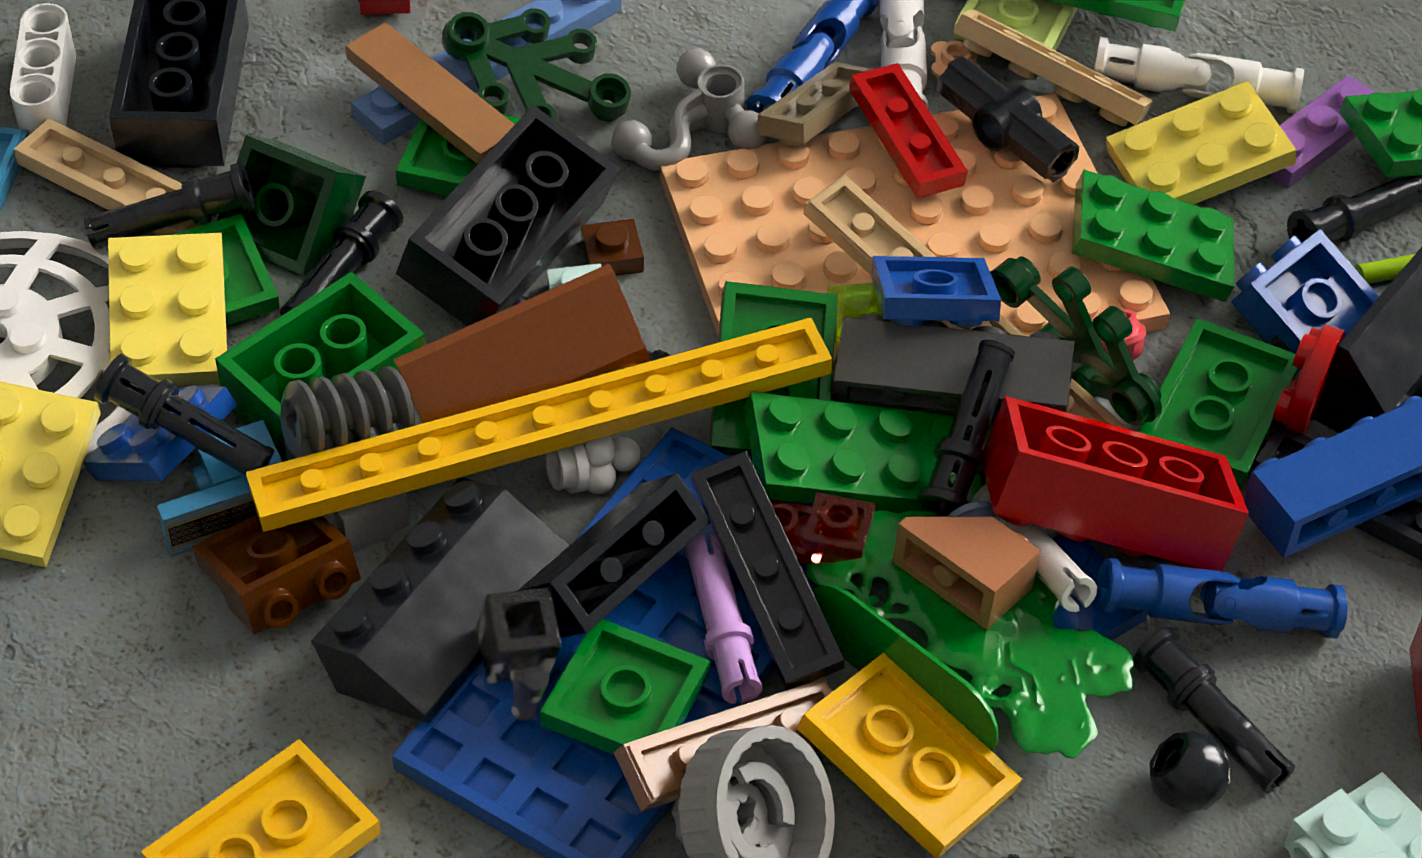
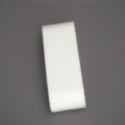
M37 4L26 10L20 21L10 84V96L18 128L28 130L29 135L48 118L67 126L76 53L67 12L63 7L56 4Z

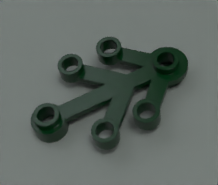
M536 8L524 11L521 16L487 23L482 16L476 13L463 12L455 15L444 26L442 31L444 50L454 59L467 63L478 88V96L501 114H504L507 110L509 91L503 84L497 82L489 60L507 68L526 112L534 105L556 121V111L550 104L546 103L537 81L587 102L590 110L600 120L612 121L621 117L627 111L631 88L628 82L621 76L606 73L590 81L548 63L568 58L577 64L590 62L595 55L597 39L589 30L575 29L568 36L545 41L549 34L551 20L546 12ZM528 24H538L542 28L534 29L529 27ZM521 37L524 41L531 44L514 48L502 43V41ZM577 43L584 44V45H586L588 48H587V49H579V48L575 47L574 44H577ZM494 96L499 98L501 101L490 102L486 100V97ZM603 100H609V101H611V102H613V103H608V102H605V101H603Z
M1019 256L1016 259L1007 258L990 271L1003 303L1009 307L1018 308L1028 301L1048 321L1036 332H1049L1059 335L1063 340L1074 341L1073 362L1082 365L1072 372V379L1092 397L1109 400L1117 415L1133 426H1138L1143 421L1152 422L1161 415V391L1152 378L1144 373H1138L1124 341L1133 331L1129 318L1119 308L1109 306L1096 316L1092 322L1083 302V299L1091 294V285L1087 277L1079 269L1070 266L1052 280L1054 292L1063 302L1068 315L1037 286L1041 282L1039 271L1029 259L1023 256ZM1101 340L1105 342L1109 355L1105 352Z

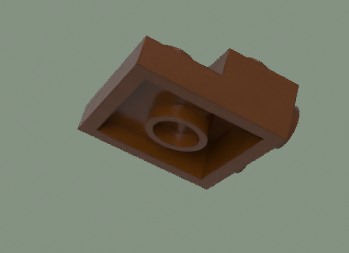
M258 514L192 546L198 566L223 590L230 611L254 635L265 629L282 628L289 625L296 618L299 611L319 601L339 599L349 591L353 583L361 580L349 540L323 516L263 532Z

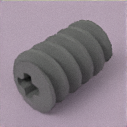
M391 366L379 368L376 373L370 370L358 371L353 377L347 373L334 375L331 380L323 376L312 378L308 384L301 380L291 381L284 388L281 399V430L289 451L295 457L300 456L303 438L307 439L311 451L317 453L324 450L325 435L328 434L332 445L339 447L347 444L348 431L352 432L354 440L357 442L370 438L371 427L374 428L376 436L393 432V424L396 425L397 430L415 426L414 407L410 392L403 377Z

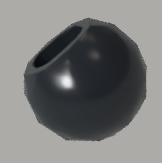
M1194 731L1179 732L1171 735L1158 746L1149 763L1153 791L1163 803L1185 812L1208 809L1222 798L1230 783L1229 762L1223 748L1216 740Z

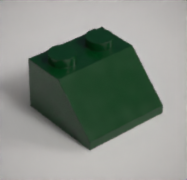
M245 135L236 163L240 162L246 170L254 193L255 209L245 211L241 207L220 213L217 221L242 214L261 258L301 275H308L334 244L333 236L337 226L341 222L349 221L352 218L366 176L278 140Z

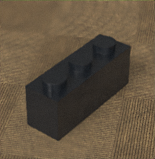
M678 473L642 483L517 590V592L552 640L587 633L712 521Z

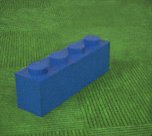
M1410 397L1403 401L1396 409L1378 417H1364L1353 424L1348 430L1327 439L1325 437L1316 438L1305 445L1302 450L1279 460L1277 458L1268 459L1252 471L1244 498L1249 512L1248 516L1283 558L1422 496V397Z

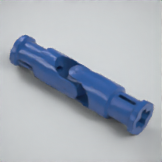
M878 0L825 1L796 37L792 45V49L795 50L781 56L766 75L764 87L753 91L746 100L747 111L751 110L761 113L765 105L769 103L773 105L834 63L858 32L861 18L872 14L878 6Z
M1114 558L1104 559L1099 569L1096 585L1097 606L1100 612L1113 613L1117 607L1147 611L1151 618L1215 625L1232 624L1233 619L1244 620L1248 625L1253 626L1257 630L1288 633L1292 628L1320 631L1324 638L1337 639L1343 631L1348 612L1346 591L1341 585L1329 584L1324 590L1299 587L1291 579L1265 576L1239 579L1228 572L1155 564L1152 569L1121 566L1119 560ZM1206 582L1200 591V598L1204 604L1205 613L1190 611L1189 599L1193 589L1198 584Z

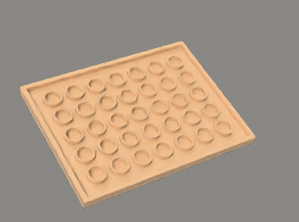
M1056 93L1035 96L1041 106L1042 117L1078 144L1080 149L1078 159L1069 168L1067 174L1054 183L1049 179H1044L1006 147L999 151H992L986 148L976 136L972 120L960 110L932 114V116L968 170L965 186L918 199L872 126L816 135L808 143L799 146H788L775 142L764 144L755 149L742 148L685 158L677 164L661 166L659 171L662 187L717 336L719 335L722 290L725 281L838 295L831 395L836 394L834 375L843 318H859V316L864 314L882 315L871 275L803 214L805 203L844 174L936 257L984 258L989 271H992L1007 258L1016 259L1019 256H1023L1029 259L1035 265L1041 277V282L1037 286L1067 315L1068 313L1063 302L1054 292L1052 280L1070 266L1079 269L1087 277L1091 285V294L1083 299V302L1092 321L1109 306H1115L1120 310L1136 312L1138 323L1145 326L1147 333L1167 329L1170 312L1153 279L1072 254L1075 186L1084 169L1097 173ZM1001 301L1000 314L1024 336H1030L1048 323L1028 301L1018 308L1009 307Z

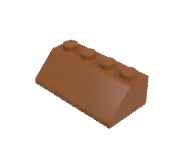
M610 264L604 265L394 359L400 375L408 387L411 399L422 423L651 361L646 345Z

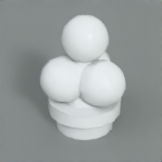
M610 436L549 452L545 454L547 476L552 487L557 491L566 489L569 493L573 494L588 490L593 494H605L612 489L616 482V470L627 472L634 469L640 462V447L631 438L618 437L613 440Z

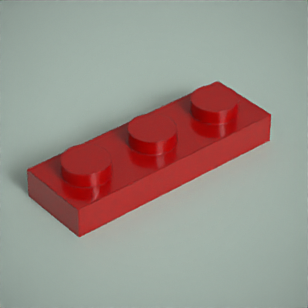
M899 63L851 75L849 91L917 199L965 186L968 170Z

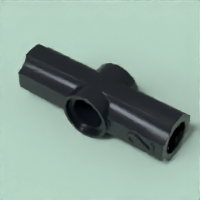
M964 56L949 62L944 73L938 78L936 92L972 120L974 132L986 148L992 151H999L1006 147L1044 179H1049L1053 183L1064 177L1072 164L1078 159L1080 146L1042 117V110L1038 100L1025 87L1015 86L1008 90L972 60H967Z

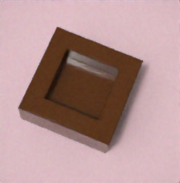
M634 219L581 225V242L587 265L601 263L602 267L610 264L615 276L644 272V256Z

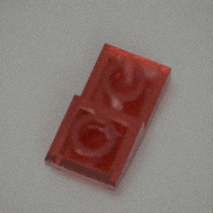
M816 493L813 506L770 500L799 563H832L863 557L876 511L875 503L823 493Z

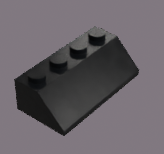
M1422 247L1337 347L1315 420L1338 433L1348 430L1353 424L1364 417L1371 416L1375 418L1394 410L1410 397H1422Z
M460 477L447 489L415 527L409 531L405 538L372 572L348 601L333 615L311 642L337 693L429 724L527 609V604L517 590L562 553L569 544L506 489Z

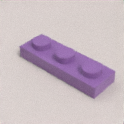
M1348 75L1279 125L1296 148V164L1271 173L1269 176L1289 188L1355 139L1356 135L1339 113L1345 96L1367 95L1376 92Z

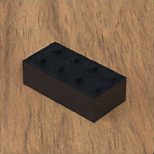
M134 0L109 114V122L117 152L143 165L225 166L249 27L245 0Z
M533 105L408 239L396 275L466 326L506 310L513 305L516 299L524 295L580 231L581 225H585L601 207L620 167Z

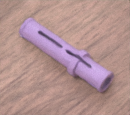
M710 534L709 543L712 551L708 552L705 535H699L685 545L684 553L689 562L707 630L706 640H704L705 651L708 657L715 661L723 699L730 704H735L737 699L734 687L737 686L741 704L754 700L762 692V684L758 678L751 653L754 637L750 627L742 621L725 555L716 536Z

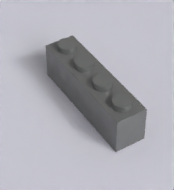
M864 314L859 316V318L844 317L834 375L837 402L956 415L962 393L978 354L980 341L994 340L1011 347L1015 351V356L1010 363L992 419H996L1005 396L1067 412L1074 361V341L1063 340L1059 335L1049 332H1036L1030 336L1010 335L999 328L991 326H978L972 330L954 329L934 320H926L924 324L919 326H903L892 322L890 319H884L882 315ZM987 382L982 383L972 412L973 417L978 415L988 386Z

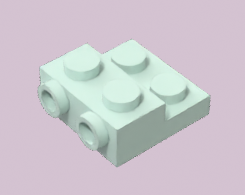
M1381 772L1349 794L1339 789L1296 817L1292 822L1284 847L1289 851L1291 858H1422V811Z

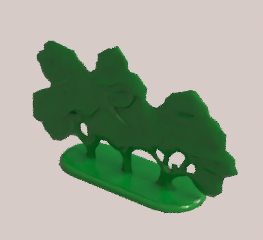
M864 510L851 522L831 519L824 525L814 527L820 548L806 561L807 576L816 585H819L812 589V592L844 660L860 671L884 652L991 751H993L998 743L999 732L996 718L990 707H998L1010 717L1015 742L1025 753L1047 755L1058 751L1066 758L1074 759L1099 734L1093 716L1085 702V697L1087 695L1108 697L1121 691H1129L1132 688L1133 679L1129 670L1134 667L1129 651L1099 634L1094 629L1078 631L1056 628L1052 617L1057 612L1058 606L1061 603L1036 574L1032 589L986 630L894 564L892 560L898 524L906 517H940L936 512L907 510L897 514L887 510ZM856 573L863 575V584L858 588L850 581L851 576ZM876 577L884 578L889 583V598L882 607H875L874 604L879 599L874 595L869 596L873 579ZM844 589L853 590L855 596ZM895 603L908 606L907 611L901 613H892L890 609ZM886 619H904L915 623L927 634L928 646L924 649ZM948 666L966 670L973 677L971 684ZM1002 684L1011 687V693L1006 697L999 698L990 694Z

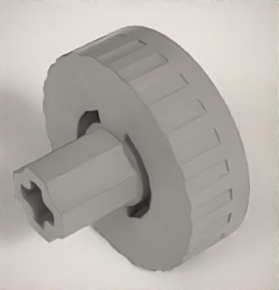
M765 725L722 731L720 734H714L709 737L704 744L697 748L694 756L689 760L685 775L682 778L680 799H677L672 810L676 824L675 836L684 844L689 858L829 857L835 828L832 791L821 761L802 737L790 729L781 726ZM736 777L738 782L731 784L730 778ZM755 781L759 789L748 782Z

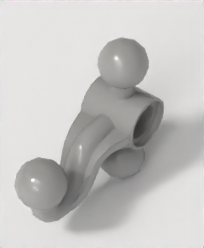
M695 48L684 52L677 63L676 72L680 81L688 87L698 89L678 104L670 119V146L662 150L652 149V135L648 127L636 120L623 121L615 128L611 140L615 154L627 161H635L643 168L660 171L661 166L674 165L687 158L691 149L690 132L706 128L708 131L716 134H728L732 145L738 149L759 148L765 144L768 136L758 135L759 113L751 110L746 111L744 77L741 71L730 65H716L710 53L706 50Z

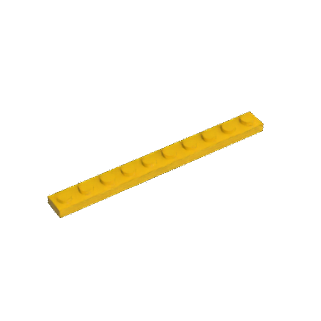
M807 318L247 471L246 477L262 530L266 532L747 398L750 392L765 393L832 374V357L812 318Z

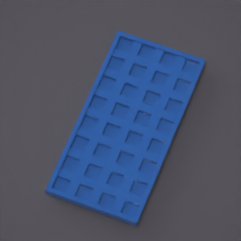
M671 427L576 540L640 484L670 474L678 473L702 507L691 483L690 473L730 458V456ZM770 500L811 590L818 587L819 585H816L807 576L806 561L820 548L814 527L824 525L831 519L851 522L853 519L826 505ZM709 524L696 535H705L708 552L712 551L709 536L710 534L715 535ZM683 547L603 619L710 660L709 676L683 724L747 703L741 704L737 686L734 687L737 699L735 704L726 702L722 697L715 661L710 659L705 651L704 640H706L707 630L689 562L685 557ZM726 560L742 621L752 630L754 644H752L751 653L761 684H763L774 670L775 665ZM527 607L429 724L421 721L392 755L394 770L544 858H631L674 802L671 801L641 812L615 755L541 726L540 710L586 633L552 640L529 607Z

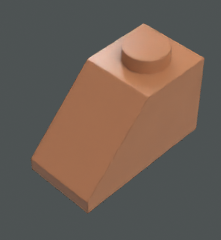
M906 517L898 524L892 562L988 630L1032 589L1041 550L1032 545L1024 535L1017 531H1012L994 517Z

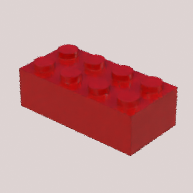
M1005 396L983 449L986 455L984 473L994 514L1017 526L1026 527L1034 524L1056 530L1062 536L1073 541L1084 542L1091 539L1110 544L1120 552L1134 557L1147 554L1169 560L1175 566L1222 572L1249 515L1227 457L1224 455Z

